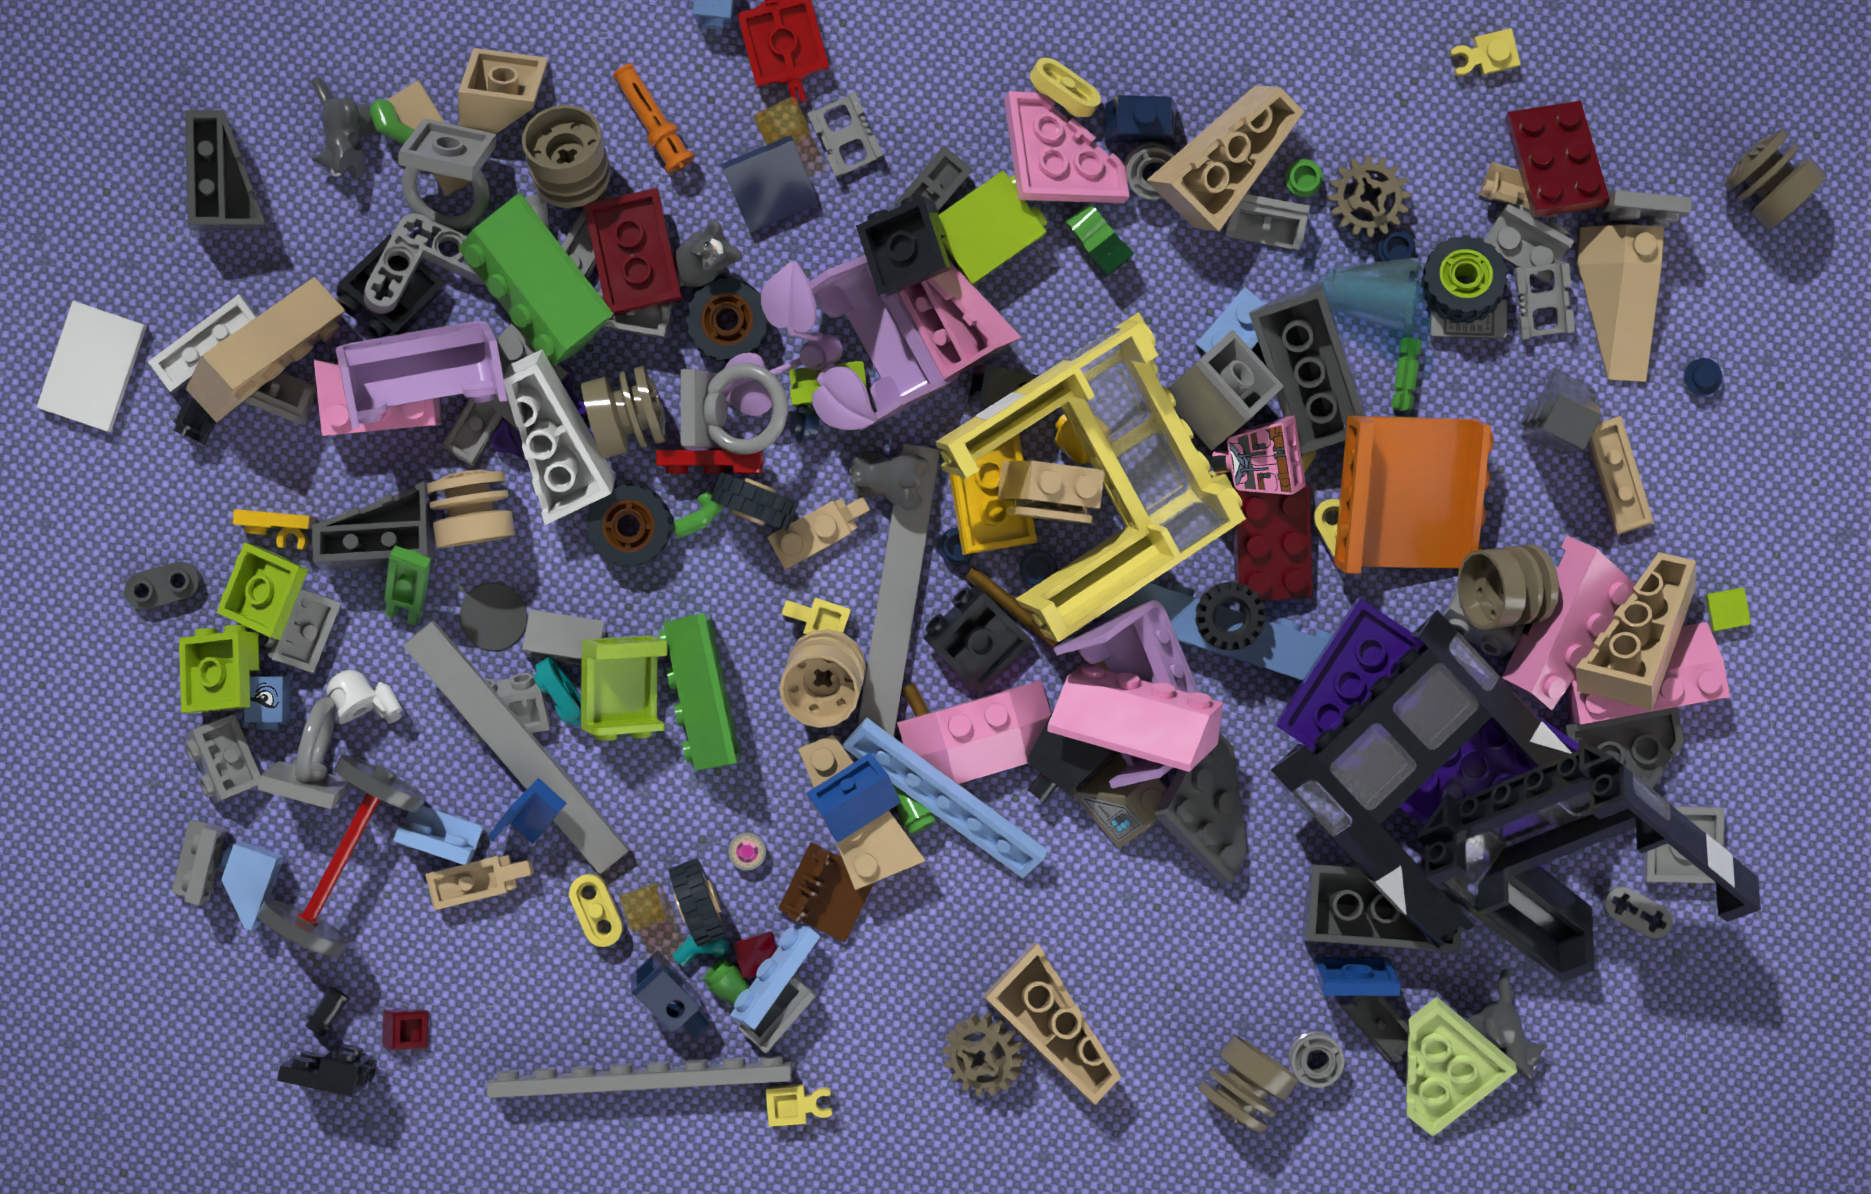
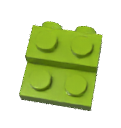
M244 542L240 554L236 558L234 569L222 594L216 613L270 638L281 640L309 569L295 564L289 559L267 549Z
M244 625L224 626L223 633H218V629L214 628L195 629V636L179 638L181 713L194 714L250 708L249 671L259 670L257 632H247V627Z

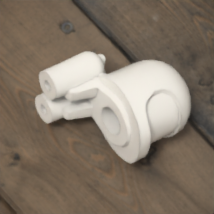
M342 671L336 674L327 685L326 693L328 698L332 699L337 709L335 717L339 724L347 723L371 710L380 718H385L388 724L394 723L402 717L400 713L402 707L391 687L379 682L376 689L373 690L365 676L358 671Z

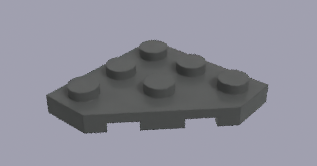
M1678 707L1581 725L1575 723L1563 725L1564 734L1579 743L1578 739L1616 758L1633 773V780L1648 792L1653 789L1673 755L1677 754L1684 744Z
M1219 733L1218 745L1190 772L1181 769L1177 770L1154 816L1221 884L1232 883L1247 854L1234 747Z

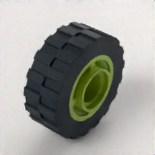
M1463 235L1459 238L1454 236L1448 238V241L1444 243H1439L1436 249L1430 252L1422 273L1421 288L1423 287L1422 295L1424 301L1427 300L1428 307L1438 313L1439 317L1444 320L1445 318L1449 319L1452 323L1466 322V324H1470L1476 320L1481 321L1485 319L1489 313H1493L1497 309L1507 286L1508 278L1506 276L1508 268L1503 262L1504 257L1502 254L1498 253L1495 250L1496 247L1491 243L1488 244L1479 237L1477 239L1471 238L1470 235ZM1460 275L1467 276L1473 283L1463 284L1456 277Z

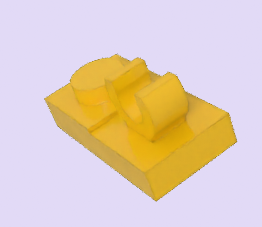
M234 509L233 524L244 525L243 533L266 535L267 528L283 527L276 538V544L280 548H286L287 537L290 534H295L298 538L297 549L305 550L308 538L303 529L312 530V525L317 522V517L238 509Z

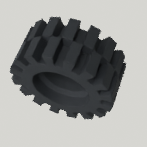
M1224 582L1212 586L1200 597L1201 600L1195 610L1197 611L1195 622L1198 625L1200 635L1210 645L1222 650H1240L1253 644L1259 634H1262L1264 630L1263 625L1266 622L1264 602H1261L1259 594L1249 586L1237 582ZM1227 601L1237 602L1245 612L1243 625L1235 631L1222 629L1216 621L1218 607Z

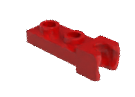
M656 450V465L665 467V474H688V467H703V474H721V472L726 474V467H733V472L736 474H763V450L746 455L735 454L726 450Z

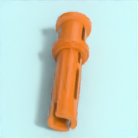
M628 63L617 69L612 74L613 78L619 84L632 108L648 131V144L650 147H655L666 164L664 167L666 173L672 174L691 163L695 159V155L692 151H687L677 134L679 129L676 124L667 122L651 93L635 70V66L633 63Z

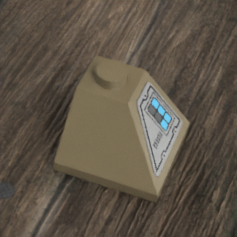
M1116 751L1118 754L1073 796L1119 849L1158 820L1154 814L1167 788L1159 778L1111 788L1109 781L1128 767L1121 752Z

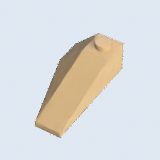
M1640 225L1579 227L1577 269L1580 278L1582 277L1587 296L1586 303L1589 312L1591 311L1597 334L1596 340L1607 380L1646 382L1662 267L1664 227Z

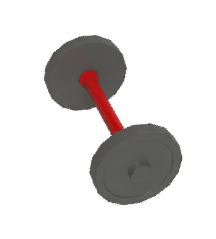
M348 755L340 756L334 770L343 779L367 793L305 910L281 901L266 899L257 913L258 918L265 925L291 942L335 958L343 957L350 944L349 939L342 932L319 919L318 916L379 801L383 800L401 809L416 813L420 812L426 800L424 794L398 778V775L393 771L380 765L374 766Z

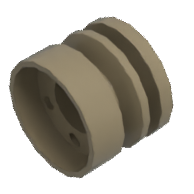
M560 105L537 113L527 123L522 134L523 151L529 166L534 189L541 199L552 206L562 208L581 207L596 200L607 189L611 178L610 163L604 147L600 124L593 114L582 107Z
M1783 128L1773 135L1761 139L1734 164L1731 173L1722 183L1728 191L1735 188L1742 181L1746 183L1735 196L1739 202L1754 193L1759 197L1751 208L1750 214L1766 231L1773 228L1792 213L1827 178V174L1811 157L1802 160L1795 166L1790 162L1800 147L1797 142L1792 143L1780 152L1778 148L1789 137V134Z
M644 365L634 368L637 383L635 386H632L626 371L620 372L621 390L618 391L613 390L605 376L581 383L583 400L590 426L603 459L628 453L627 435L634 433L641 448L648 447L646 429L651 430L656 444L666 442L664 408L657 386L649 377Z
M1526 544L1470 552L1463 559L1460 566L1457 589L1459 602L1465 616L1472 625L1481 630L1544 622L1553 614L1558 603L1559 582L1556 568L1548 553L1538 545Z
M1233 1034L1220 1053L1222 1059L1231 1069L1226 1073L1210 1067L1208 1073L1220 1085L1217 1087L1202 1079L1197 1088L1207 1097L1215 1109L1240 1126L1252 1128L1263 1134L1268 1128V1124L1256 1114L1259 1110L1274 1118L1277 1112L1265 1099L1270 1094L1286 1101L1299 1082V1079L1263 1051Z

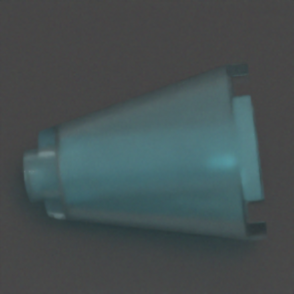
M1410 257L1327 270L1326 277L1319 276L1318 283L1323 282L1332 310L1404 333H1414L1417 319H1413V311L1419 309L1422 267H1419L1422 261L1421 258Z

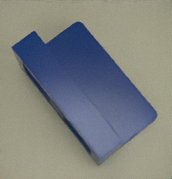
M871 752L806 793L812 805L825 821L836 842L842 841L900 803L898 794L888 774Z
M538 778L509 807L487 837L494 841L511 824L533 844L567 803Z

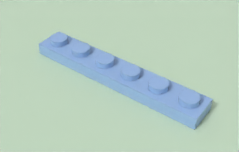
M867 717L847 737L842 746L844 749L858 759L871 752L888 774L892 784L1021 878H1024L1044 860L1047 853L1045 847Z

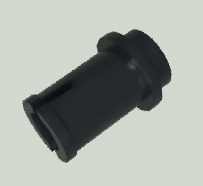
M329 986L313 1014L309 1013L306 1016L308 1022L305 1026L314 1033L325 1037L327 1032L334 1030L332 1024L350 998L338 989Z

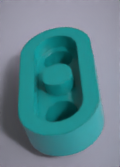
M549 656L536 664L537 673L534 674V680L539 689L545 694L549 692L556 702L555 709L560 719L565 724L571 723L578 727L581 725V694L560 664L553 657Z

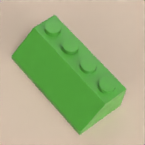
M521 193L515 195L476 226L458 248L466 262L486 284L489 292L496 297L510 315L513 323L520 328L533 345L535 351L537 352L541 349L544 351L552 367L580 352L613 315L607 304Z
M710 612L663 622L664 630L658 631L659 638L667 641V652H669L672 667L666 668L670 689H677L680 704L674 705L678 726H685L688 741L682 742L686 763H693L694 770H701L739 762L741 754Z

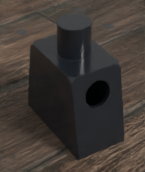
M989 364L974 367L967 404L988 408L1008 394L1016 391L1017 386L1022 387L1039 375Z
M1052 713L1027 759V762L1040 772L1027 790L1044 803H1046L1057 787H1060L1070 795H1074L1118 754L1111 749L1048 732V723Z

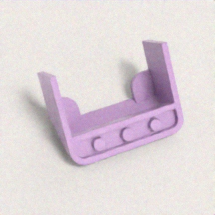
M865 255L827 269L809 281L817 305L824 313L832 317L846 314L881 377L870 389L871 401L877 409L875 415L878 420L869 426L899 413L958 379L960 373L947 379L943 378L900 294L895 293L886 298L878 296Z
M486 321L466 322L345 344L336 348L352 429L359 428V423L366 424L381 420V414L388 410L387 407L462 393L465 397H472L474 403L494 400L496 398L495 394L499 402L507 401L497 340Z
M1156 600L1135 605L1090 624L1054 648L1056 655L1078 650L1087 662L1096 664L1104 661L1108 671L1114 673H1132L1139 676L1140 680L1154 684L1168 683L1173 685L1176 690L1187 693L1199 692L1168 614L1163 605ZM1121 753L1128 767L1110 780L1109 783L1111 788L1156 779L1162 777L1173 767Z

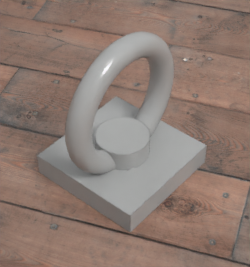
M423 118L401 147L398 154V165L406 166L402 175V190L410 209L414 213L424 215L455 231L467 229L479 222L486 213L490 198L487 180L480 169L496 147V134ZM421 170L442 176L470 180L474 189V202L471 208L464 214L447 216L437 213L428 207L422 200L417 188V178Z
M751 363L732 365L719 373L697 369H681V446L707 450L724 449L731 453L746 455L766 449L780 436L787 421L788 401L782 384L769 370ZM744 378L753 379L761 383L768 390L773 404V413L767 428L761 434L751 439L734 438L722 428L727 419V401L722 391L731 382Z
M323 697L312 708L301 737L297 759L292 764L278 761L260 776L257 790L328 809H333L349 794L351 783L342 777L326 773L327 767L323 765L335 722L336 710L332 699Z

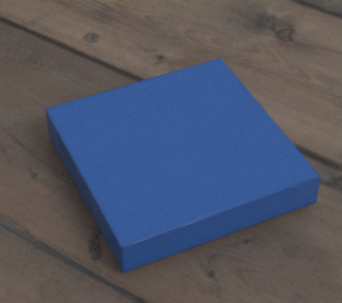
M1317 957L1314 959V972L1323 996H1400V981L1388 957Z

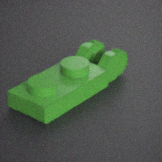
M395 545L388 563L384 601L387 602L385 615L394 618L400 608L409 610L408 623L414 626L418 624L426 600L431 558L423 556L415 550H407Z

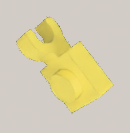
M814 598L811 608L786 600L781 614L806 622L804 634L824 629L843 633L851 609Z

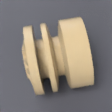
M469 470L448 474L437 481L426 484L428 494L445 493L446 499L429 503L430 509L448 510L449 517L433 523L437 548L463 546L515 536L512 512L509 510H494L493 508L494 502L509 496L508 490H490L491 485L506 482L504 471Z
M830 629L811 631L799 638L790 651L779 687L782 704L792 717L804 725L822 728L835 726L851 715L857 706L867 668L864 653L858 644L844 633Z

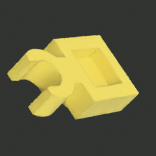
M1512 28L1475 37L1473 39L1474 49L1460 45L1454 47L1449 52L1450 57L1462 55L1466 59V66L1455 69L1453 71L1454 76H1464L1475 66H1479L1481 76L1521 65Z
M804 1084L766 1087L769 1127L806 1124V1113L810 1112L820 1118L831 1116L833 1113L832 1108L823 1109L817 1105L819 1097L831 1095V1088L819 1087L812 1094L805 1095Z

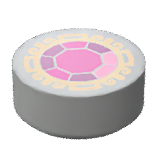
M743 832L731 841L728 854L734 866L747 871L756 869L763 863L767 854V848L764 840L758 834Z

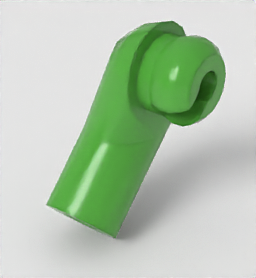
M377 99L371 104L370 115L376 131L404 145L415 129L399 121L394 106L388 100Z
M713 490L698 497V503L702 509L673 521L674 532L679 538L704 529L722 511L723 505L710 501Z

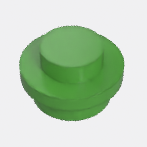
M1308 159L1293 162L1285 173L1286 187L1297 197L1314 195L1320 189L1323 182V174L1320 167Z

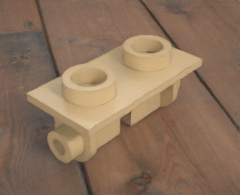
M1491 162L1479 195L1488 198V200H1496L1512 206L1519 203L1523 205L1522 207L1530 209L1520 171Z

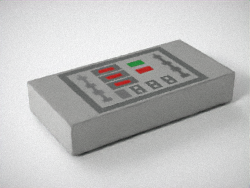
M1501 300L1498 303L1497 309L1493 313H1489L1485 319L1481 321L1476 320L1470 324H1466V322L1452 323L1451 320L1442 319L1438 313L1430 309L1429 337L1506 338L1507 300Z

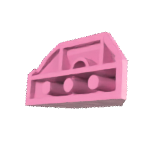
M1039 680L897 722L902 742L906 747L954 782L960 784L1027 764L1028 756L1048 721L1051 711L1042 681Z

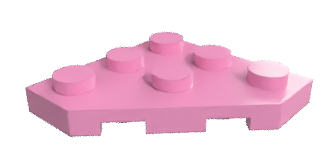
M1009 91L1004 102L1018 200L1125 203L1130 196L1125 163L1114 153L1108 155L1093 142L1096 137L1074 118L1069 121L1053 107L1055 102L1049 96L1039 92Z

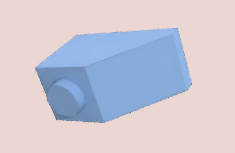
M241 841L235 843L233 848L228 847L220 864V868L224 869L221 880L244 928L252 931L261 925L262 921L258 918L257 913L263 901L270 899L285 856Z

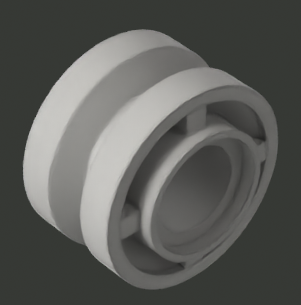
M1150 140L1137 144L1129 151L1125 159V173L1130 187L1140 197L1153 200L1163 198L1146 181L1149 177L1144 176L1142 172L1149 163L1155 162L1163 166L1175 156L1167 145L1159 141Z
M1307 1031L1299 1035L1292 1042L1288 1052V1062L1293 1073L1305 1085L1314 1088L1326 1087L1333 1084L1342 1074L1345 1061L1344 1054L1339 1044L1330 1035L1321 1031ZM1314 1050H1322L1326 1055L1325 1062L1318 1068L1307 1066V1057Z

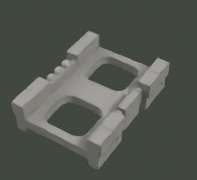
M856 92L848 94L849 96L816 111L812 110L807 113L816 135L822 136V142L827 153L829 152V155L826 157L837 178L876 160L878 161L884 156L875 135L871 136L872 131L869 129V124L866 123V118L863 115L865 112ZM843 105L847 108L852 123L833 132L829 129L824 114L831 109ZM860 140L867 152V158L854 165L847 166L841 157L839 149L847 143Z
M1559 261L1552 264L1514 268L1517 298L1520 299L1518 300V305H1520L1518 311L1522 313L1518 314L1521 339L1525 340L1533 336L1561 332H1575L1574 313L1572 309L1568 308L1570 306L1569 293L1566 287L1571 286L1569 263ZM1552 270L1554 279L1553 289L1546 292L1532 293L1530 288L1531 273ZM1555 307L1557 325L1553 328L1536 330L1534 328L1533 312L1540 308Z

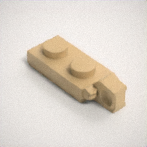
M864 497L847 506L843 499L840 498L791 523L788 531L780 529L767 536L786 570L849 536L853 530L858 528L854 519L871 510Z
M497 855L473 861L467 865L460 864L428 872L425 876L434 910H439L507 893L509 890L517 888V878L532 875L535 871L531 858L511 863L510 855Z

